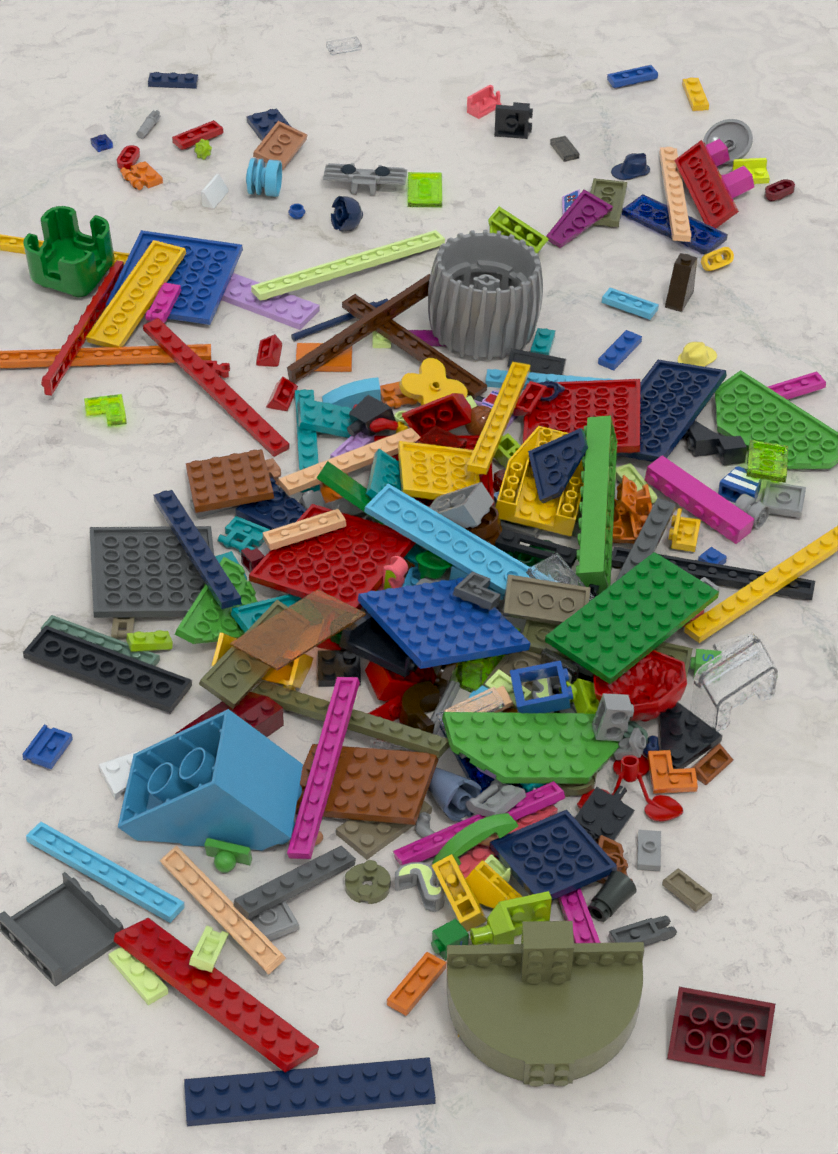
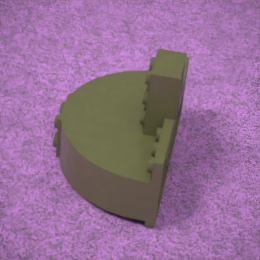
M535 921L522 923L521 944L447 945V1001L455 1030L466 1047L480 1061L498 1073L523 1081V1084H529L533 1087H539L543 1084H554L555 1086L573 1084V1080L585 1077L611 1061L630 1038L638 1017L642 995L644 942L574 943L573 921Z

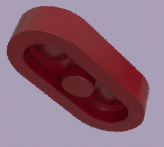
M788 179L775 182L765 187L764 196L770 201L779 200L794 193L795 183Z

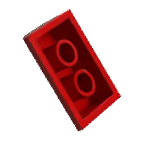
M452 393L404 412L402 417L408 426L419 436L440 435L470 423L471 406L463 394Z

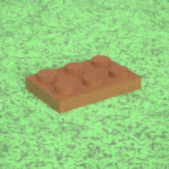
M278 121L254 150L253 157L263 159L266 163H268V160H281L283 170L305 143L308 135Z

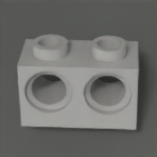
M603 693L592 723L596 740H622L624 732L626 733L628 730V721L634 714V706L630 703L628 695Z

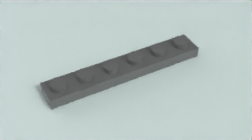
M339 846L235 898L233 906L249 920L355 865L356 858L343 846Z

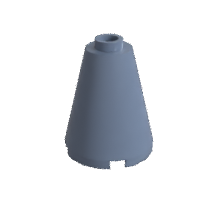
M436 767L428 790L445 815L452 821L460 822L463 821L461 818L465 816L471 817L474 814L467 809L466 802L480 794L481 786L471 779Z

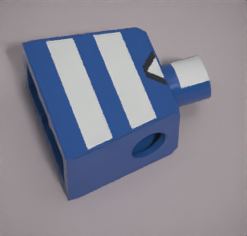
M737 466L720 481L718 494L733 503H736L737 499L744 493L757 499L761 489L762 475L759 474V470L754 466H750L748 469Z

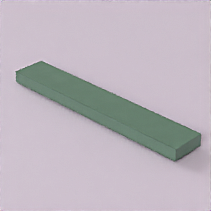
M51 615L41 627V630L45 625L154 666L160 661V655L150 651L131 652L126 642Z

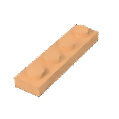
M336 509L263 532V539L271 551L346 527V520L340 510Z

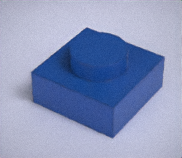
M710 547L698 556V561L721 565L725 564L727 560L726 555L713 547Z

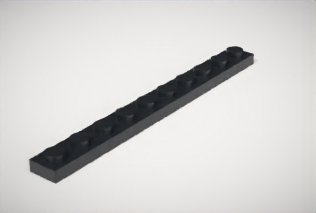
M614 546L612 566L622 568L631 549ZM659 554L699 580L705 577L712 583L743 588L766 573ZM797 578L774 594L812 600L815 581Z

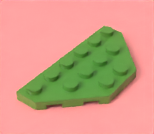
M223 557L219 564L241 596L242 604L221 609L211 591L205 585L176 629V636L192 644L218 642L220 632L237 639L244 635L245 632L232 617L231 611L232 608L258 602L255 597L256 592L251 582L246 580L243 567L226 557Z

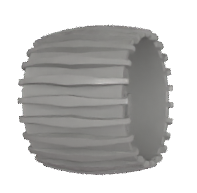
M471 230L469 234L463 235V233H459L456 238L450 237L447 239L446 244L443 243L440 246L434 259L428 287L429 321L433 335L438 338L439 343L442 346L446 345L451 352L455 350L460 352V356L464 357L466 354L474 356V359L477 360L478 357H487V360H492V357L500 356V359H503L507 354H510L511 348L523 350L527 343H530L535 332L542 305L543 276L538 253L534 252L532 246L528 247L523 239L520 241L516 240L512 234L509 237L501 235V231H497V234L488 233V230H483V233H475L474 230Z

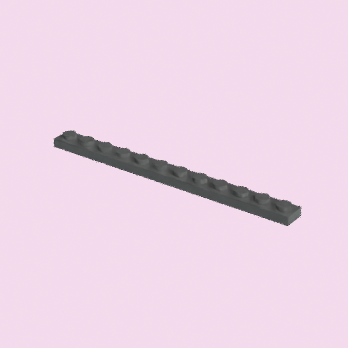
M657 498L616 581L655 552L676 509L675 503ZM574 662L573 671L593 677L594 674Z

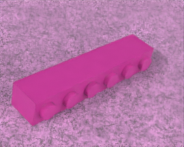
M664 456L659 457L647 466L644 481L724 535L727 539L737 544L751 533L754 523L753 517Z

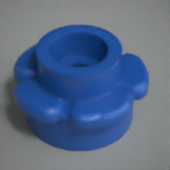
M296 203L290 206L288 213L292 218L300 219L304 216L305 209L303 205Z

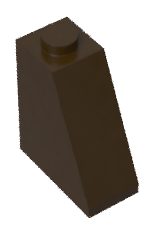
M683 253L679 254L674 263L665 308L679 312L684 310L694 293L698 257Z

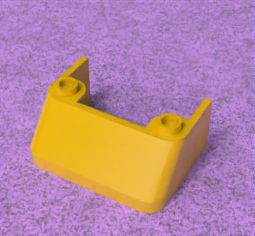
M220 632L211 666H214L239 639ZM287 651L262 680L282 684L284 688L294 691L296 688L300 689L312 666L313 657L297 651V653Z

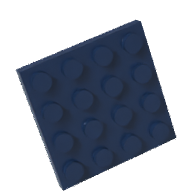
M568 810L490 841L492 852L507 869L511 868V874L529 895L549 891L552 900L607 877L612 871H617V865Z

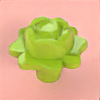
M201 139L195 144L194 152L197 154V158L205 160L207 156L211 155L212 146H210L208 140Z

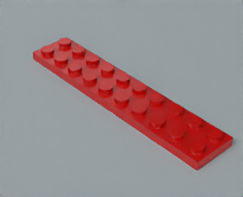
M146 918L115 933V943L282 1071L287 1072L318 1053L319 1046L225 976L221 971L214 967L213 971L209 972L189 965L194 951L150 918Z

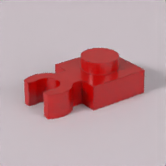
M203 360L220 377H229L230 363H221L219 365L217 361Z

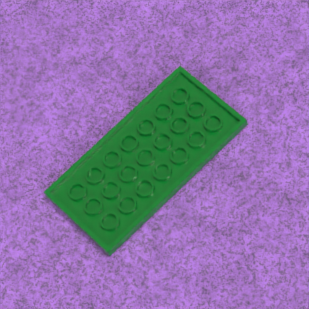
M653 552L545 636V642L608 684H612L714 602L719 596V591Z

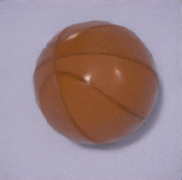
M482 405L471 409V422L465 424V428L470 435L481 434L491 408Z

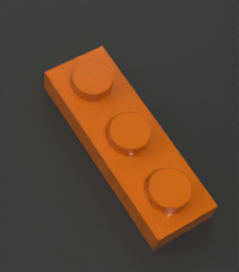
M426 952L387 998V1005L407 1016L444 972L447 962Z

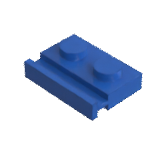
M44 724L23 752V760L26 761L28 759L34 764L52 769L73 740L72 734L54 727L50 729Z

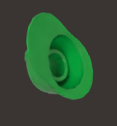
M429 550L416 555L415 558L418 562L420 579H440L447 568L452 566L451 563Z

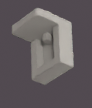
M310 490L302 494L299 503L307 510L312 504L324 507L325 501L320 490L316 492Z

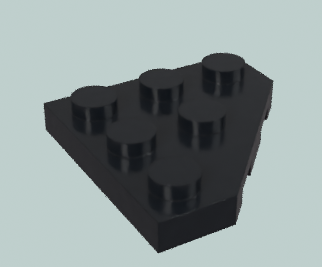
M679 702L676 703L675 707L668 708L665 712L660 713L661 751L670 750L673 769H684L722 741L723 735Z

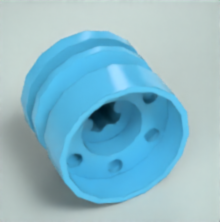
M256 158L250 159L246 173L248 194L253 195L256 190V194L261 195L263 188H265L266 196H279L282 184L281 160H268L265 167L263 159H259L258 163Z

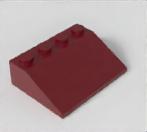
M249 692L234 709L222 701L175 734L229 709L261 734L268 737L284 726L283 707L268 696Z
M679 986L667 1059L765 1077L776 1003Z

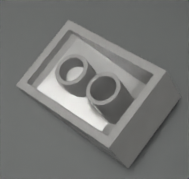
M482 482L437 497L429 508L464 529L468 527L474 528L481 523V518L490 511L489 508L494 500Z

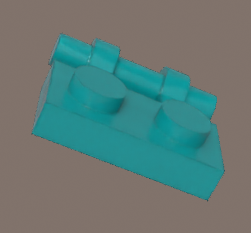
M235 516L225 527V534L227 536L220 534L218 542L227 548H235L241 553V550L245 548L250 550L256 549L252 545L260 547L264 543L263 532L270 529Z

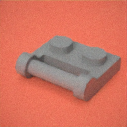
M495 779L491 782V786L475 798H470L466 802V807L470 812L485 817L503 814L526 797L525 790L501 783Z

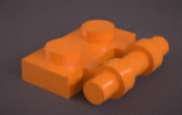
M146 161L131 166V171L126 168L120 170L123 178L130 181V185L138 190H141L144 185L147 188H151L163 183V177Z
M400 381L380 386L381 400L391 408L397 409L402 405H415L418 402L417 399L409 398L401 392L399 388Z

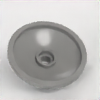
M726 119L714 124L707 131L703 139L706 145L720 139L729 148L730 160L723 164H731L734 159H742L749 152L753 143L751 129L746 123L737 119Z

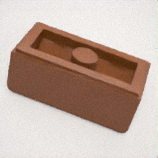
M719 743L710 749L691 768H695L697 780L707 785L734 759Z

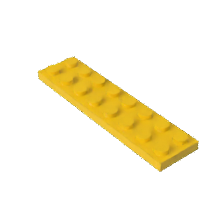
M153 240L86 336L87 342L103 347H123L154 302L164 282L167 283L186 255V249Z

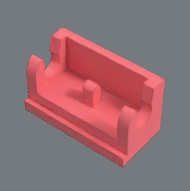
M488 85L468 96L467 113L480 119L494 111L496 105H501L500 91H497L495 96L493 93L494 87Z

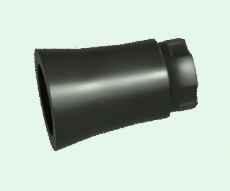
M612 871L604 885L588 905L590 915L597 921L605 922L626 900L636 893L637 889L633 881L620 871Z

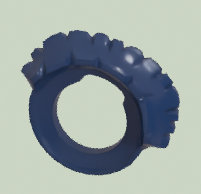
M545 381L538 383L555 390L552 396L547 398L541 397L540 401L543 402L551 401L559 393L565 391V387L557 382Z

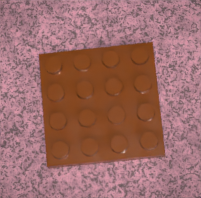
M262 449L185 463L195 513L274 499Z

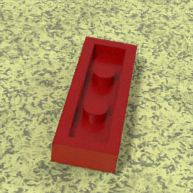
M213 120L173 136L172 143L181 150L187 149L198 143L201 139L208 140L223 134V127Z

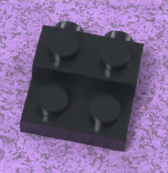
M513 102V106L496 105L494 137L528 139V133H532V123L529 122V118L532 119L533 108H530V103Z

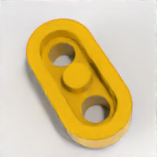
M722 247L705 254L701 258L703 269L713 271L730 264L734 259L733 251L729 247Z

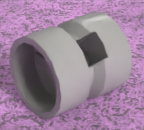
M745 493L735 503V506L754 518L753 527L757 529L763 526L769 516L770 506L760 501L756 502L755 498Z

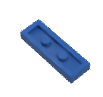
M652 65L607 74V80L614 88L658 78V72Z
M626 330L598 358V364L614 371L642 342V336Z

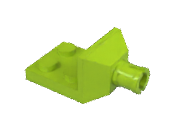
M549 891L500 901L487 917V925L470 928L472 945L514 944L515 936L522 934L523 922L550 921L552 898Z

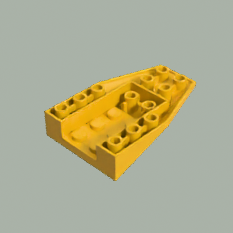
M538 426L508 460L496 503L500 519L572 536L581 500L580 488L584 486L581 478V472L584 471L582 460L562 495L543 504L539 500L528 453L532 449L568 434L567 432Z

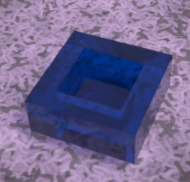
M106 134L90 138L91 145L97 152L113 148V142Z

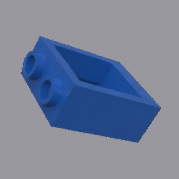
M561 661L510 670L518 713H549L571 708L570 700L573 699L572 688L566 685V681H569L567 668L563 669ZM554 676L559 677L562 694L525 701L521 683Z

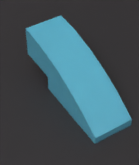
M379 378L363 379L340 386L323 395L322 402L353 409L354 405L359 404L367 395L381 401Z

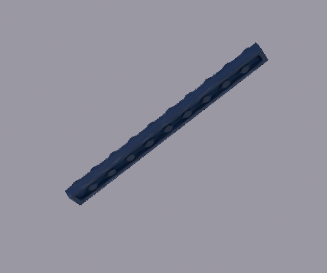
M165 490L153 494L154 502L221 609L242 604L241 596L173 490Z

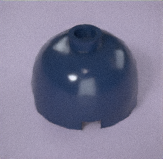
M338 196L332 204V208H335L334 214L331 213V222L334 229H339V231L355 229L363 218V211L359 202L348 196Z

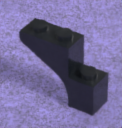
M697 421L692 423L683 436L687 441L688 449H691L695 457L716 454V457L720 459L723 465L745 463L747 446L741 436L719 435Z

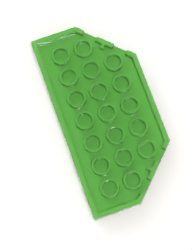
M740 370L716 390L717 431L724 436H741L747 446V451L774 469H831L838 463L837 431Z
M444 712L442 717L451 751L458 755L462 753L470 758V763L483 771L487 769L496 775L495 779L501 783H551L554 781L560 784H588L593 775L607 764L608 760L612 755L614 756V753L619 748V741L596 740L592 726L595 714Z

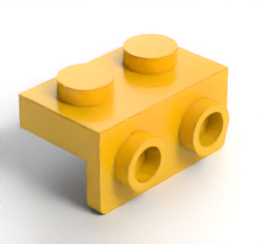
M678 508L677 515L672 516L671 527L674 528H670L668 540H672L671 549L695 552L701 520L681 517L682 509Z

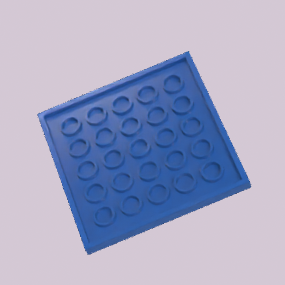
M141 230L108 298L106 308L152 241L155 240L186 249V255L167 281V283L181 286V292L167 319L210 325L243 251L242 244Z
M462 577L434 583L369 591L358 595V602L420 669L527 651L530 648L531 643L495 607L491 610L483 609L477 604L463 601L460 597L453 595L454 588L465 579Z

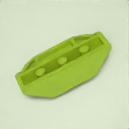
M500 206L488 219L490 233L497 234V231H501V235L508 237L512 234L514 239L519 241L523 239L528 247L532 246L535 253H538L549 240L546 236Z

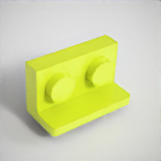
M766 158L733 160L732 171L745 166L752 174L754 184L769 183L770 177L766 168Z

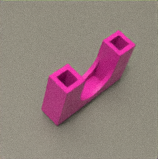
M720 139L706 145L716 166L730 160L728 147ZM745 166L728 174L721 175L732 198L754 188L753 176Z

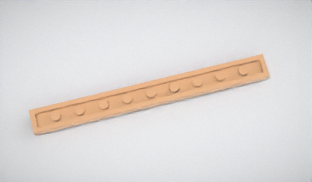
M660 147L659 155L673 241L690 242L691 231L682 177L674 161L678 158L677 148Z

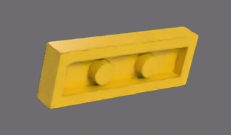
M690 77L683 79L682 86L692 111L709 110V103L699 78Z

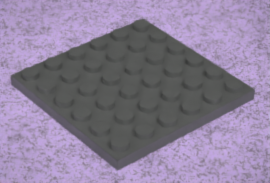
M170 526L90 527L94 618L185 617L206 583ZM196 526L214 554L211 526Z

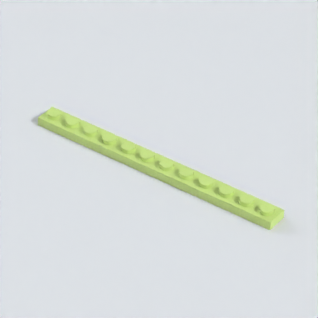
M434 230L252 285L251 292L260 301L267 300L287 292L329 281L333 278L345 276L369 267H375L379 264L391 262L392 260L415 253H421L428 249L437 248L443 243L445 244V238Z

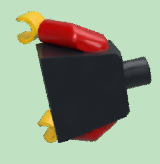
M367 395L359 404H355L349 413L352 424L347 427V431L353 437L360 432L371 437L385 429L396 431V433L408 429V426L403 422L395 420L390 406L370 395Z

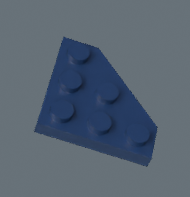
M582 428L528 451L539 500L543 504L562 495L586 453L588 444Z

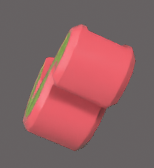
M393 556L391 557L390 565L384 566L383 583L376 591L403 586L405 583L404 575L408 571V565L402 557Z

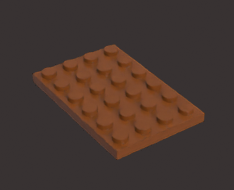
M312 744L302 767L300 780L302 793L297 801L295 814L299 813L318 744ZM342 746L323 817L415 825L439 760L437 755L424 752Z

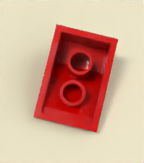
M371 661L365 669L377 699L382 701L393 699L398 695L402 701L405 691L411 686L427 680L434 684L437 678L433 667L422 669L418 667L415 672L410 673L407 677L398 675Z

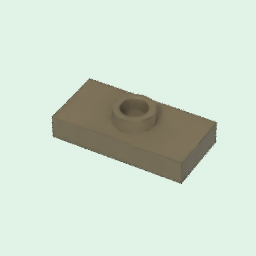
M679 868L663 879L662 886L695 912L712 900L710 892Z

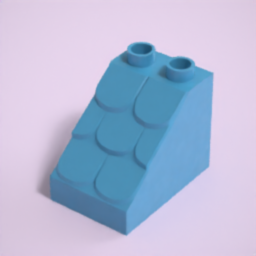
M229 709L133 754L118 828L137 841L180 843L183 846H204L207 838L250 847V850L260 851L276 844H285L291 839L295 827L296 804L302 793L300 780L303 764Z

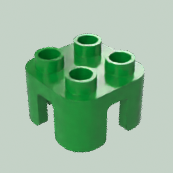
M68 206L52 207L42 215L40 220L44 237L43 245L40 247L38 236L28 233L23 241L30 278L33 282L43 287L71 294L74 297H85L97 286L115 260L109 223L105 218L94 215L90 220L92 236L86 235L79 230L75 209Z

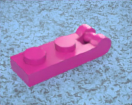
M164 282L151 308L146 312V320L153 321L159 318L165 323L181 292V286Z

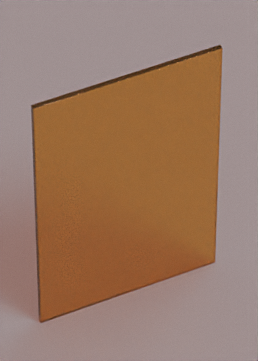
M317 589L237 638L230 645L278 671L361 619L366 613Z

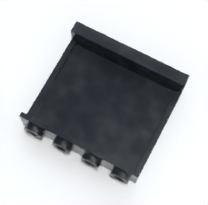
M367 611L343 628L339 647L403 677H407L410 673L417 670L418 666Z

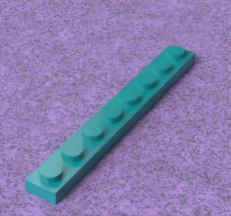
M307 389L295 390L299 471L319 463L317 432L299 428L297 402L299 397L314 400V390ZM320 484L300 491V493L313 490V492L319 491Z

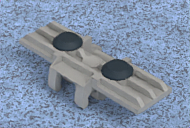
M328 163L325 166L323 180L352 182L351 193L357 194L358 184L369 185L370 195H376L377 185L379 184L405 185L407 169L385 167L382 165H378V168L375 170L357 169L355 163Z

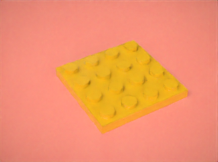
M399 441L398 457L401 491L410 497L435 500L441 495L480 483L479 474L467 471V464L473 450Z

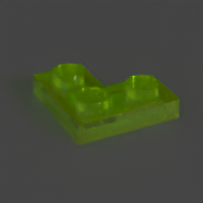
M122 394L84 398L86 416L106 414L108 426L127 424Z

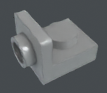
M639 728L633 729L630 738H624L619 741V748L614 753L616 760H621L627 755H633L637 758L641 757L646 747V739Z

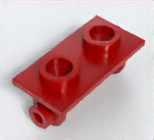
M400 696L388 699L386 703L367 714L395 721L399 718L402 703Z

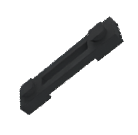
M506 529L502 530L495 542L496 548L513 553L515 551L552 561V564L572 569L575 560H577V549ZM520 542L555 551V554L521 545Z

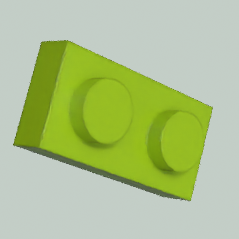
M157 630L155 632L137 631L135 633H127L126 641L131 652L172 649L173 641L168 631Z

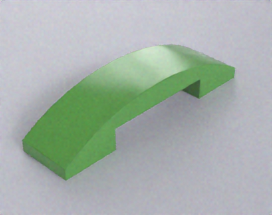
M509 813L496 814L480 819L453 836L442 847L432 863L434 864L452 854L459 866L461 862L458 856L494 833L499 838L503 837L517 828L518 824Z

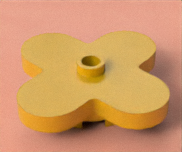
M434 358L425 359L419 367V374L407 373L399 383L401 392L409 398L417 399L421 406L452 393L463 394L465 398L468 394L464 384L457 380L446 378L444 365Z

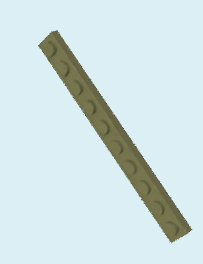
M262 681L252 691L253 693L270 697L285 710L323 722L325 721L330 704L329 701L265 681ZM352 709L347 727L348 730L417 752L437 755V758H440L450 747L447 738Z

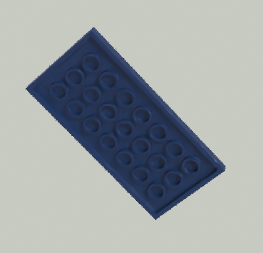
M658 359L640 382V452L617 453V456L654 462L661 456L668 458L727 377L726 370Z

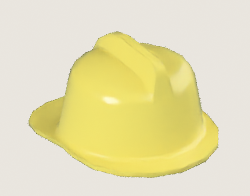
M690 342L683 348L677 361L678 363L705 367L716 360L717 353L712 348L705 346L703 342Z

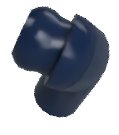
M652 735L648 737V743L643 750V754L648 757V751H659L657 736Z

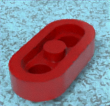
M135 145L124 147L117 157V167L130 170L131 166L135 165L140 157L139 147Z

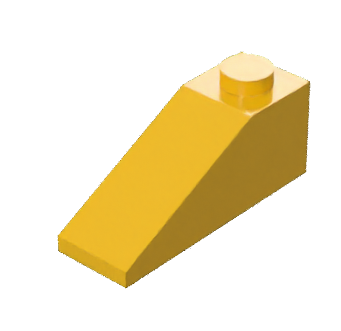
M451 854L432 864L439 882L464 929L468 932L470 928H475L486 922L487 918L454 856Z
M484 860L466 877L476 899L485 906L495 908L500 901L522 897Z

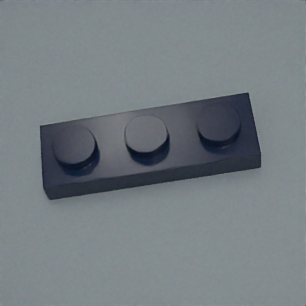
M175 72L150 73L148 87L197 89L198 74H177Z

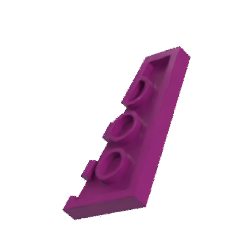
M583 189L546 237L550 243L561 248L611 212L613 206Z

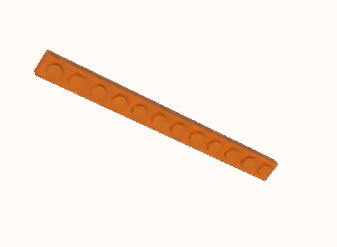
M211 344L187 345L202 360H211ZM160 346L81 348L70 367L176 362ZM61 349L0 351V368L49 367Z

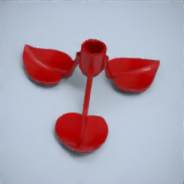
M642 754L640 758L627 755L621 760L614 762L613 770L618 775V780L612 795L617 791L622 779L626 782H634L638 779L645 800L648 803L644 809L647 817L655 821H668L682 815V806L673 798L666 795H656L652 800L649 798L642 776L649 772V763L646 757ZM595 789L582 795L577 803L580 809Z

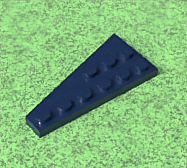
M271 477L270 481L274 499L242 504L235 511L237 516L273 530L295 523L306 509L296 499L290 498Z

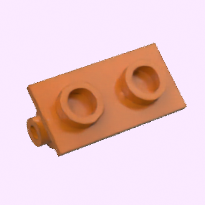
M625 475L622 476V483L617 486L618 501H616L615 510L620 515L629 510L634 514L636 509L637 486Z

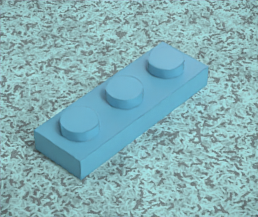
M613 288L607 290L602 296L601 302L649 320L655 315L659 304Z

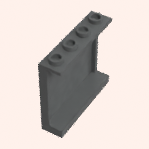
M66 872L62 873L63 883L18 913L11 917L5 911L0 913V932L55 987L117 946L118 944L114 942L115 933L124 929L119 919H114L104 905H99L89 891L82 889L77 879L71 878Z

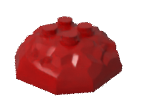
M655 650L651 651L612 684H608L594 675L595 696L599 703L603 693L629 696L630 703L634 706V714L630 717V721L641 720L647 722L657 718L666 709L675 707L676 703L681 700L687 686L684 662Z

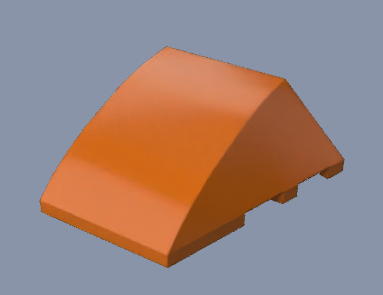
M648 484L643 485V489L637 491L634 514L630 510L623 515L618 514L615 510L616 501L618 500L615 499L614 543H635L652 510Z

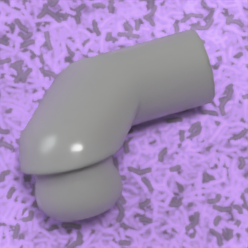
M421 812L416 821V832L423 838L435 833L430 829L429 821L431 816L426 812Z

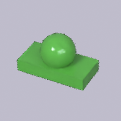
M211 838L206 839L204 844L207 856L214 857V865L218 871L228 873L234 869L236 863L251 865L252 854L250 847Z

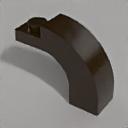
M430 680L417 683L405 691L400 708L399 722L400 724L433 734L435 723L425 712L436 709L441 692Z

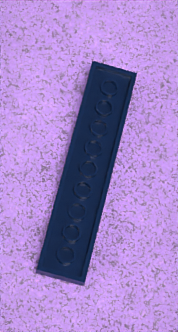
M430 1057L292 1069L287 1072L281 1070L184 1079L187 1127L436 1104Z

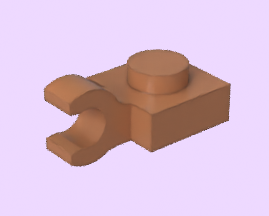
M273 458L265 460L269 477H272L276 484L279 485L278 477H281V468Z

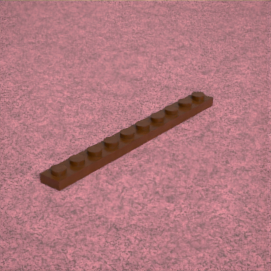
M430 274L288 366L289 381L294 384L427 297Z
M356 294L342 302V308L358 319L376 309ZM393 319L375 330L421 363L427 358L439 360L445 367L446 378L457 380L464 384L467 389V395L472 396L473 399L487 391V384Z

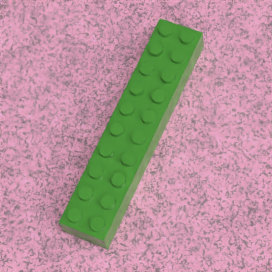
M611 416L588 417L587 426H584L588 449L582 458L585 471L581 472L584 486L580 488L583 502H580L582 517L579 518L581 533H578L580 549H577L579 565L576 566V576L580 578V586L598 585L599 594L611 586L617 438Z

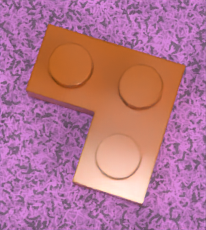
M670 750L648 751L653 794L697 792L698 784L695 768L673 769Z

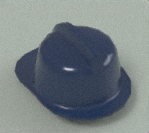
M645 153L628 154L623 163L614 166L611 170L612 176L620 180L632 179L650 173Z

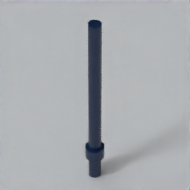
M386 298L378 302L373 301L369 304L377 308L387 302L388 299ZM346 313L293 333L291 338L293 341H296L356 317Z

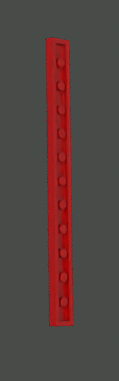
M116 260L113 267L110 268L108 275L104 277L102 285L98 287L97 293L93 295L92 301L86 306L84 314L80 316L77 325L75 324L71 335H68L66 343L62 345L61 351L55 356L52 365L49 366L48 372L42 377L41 385L44 387L45 395H53L86 341V336L105 310L108 298L124 267L123 261Z
M159 318L143 325V331L273 457L290 449L289 443Z

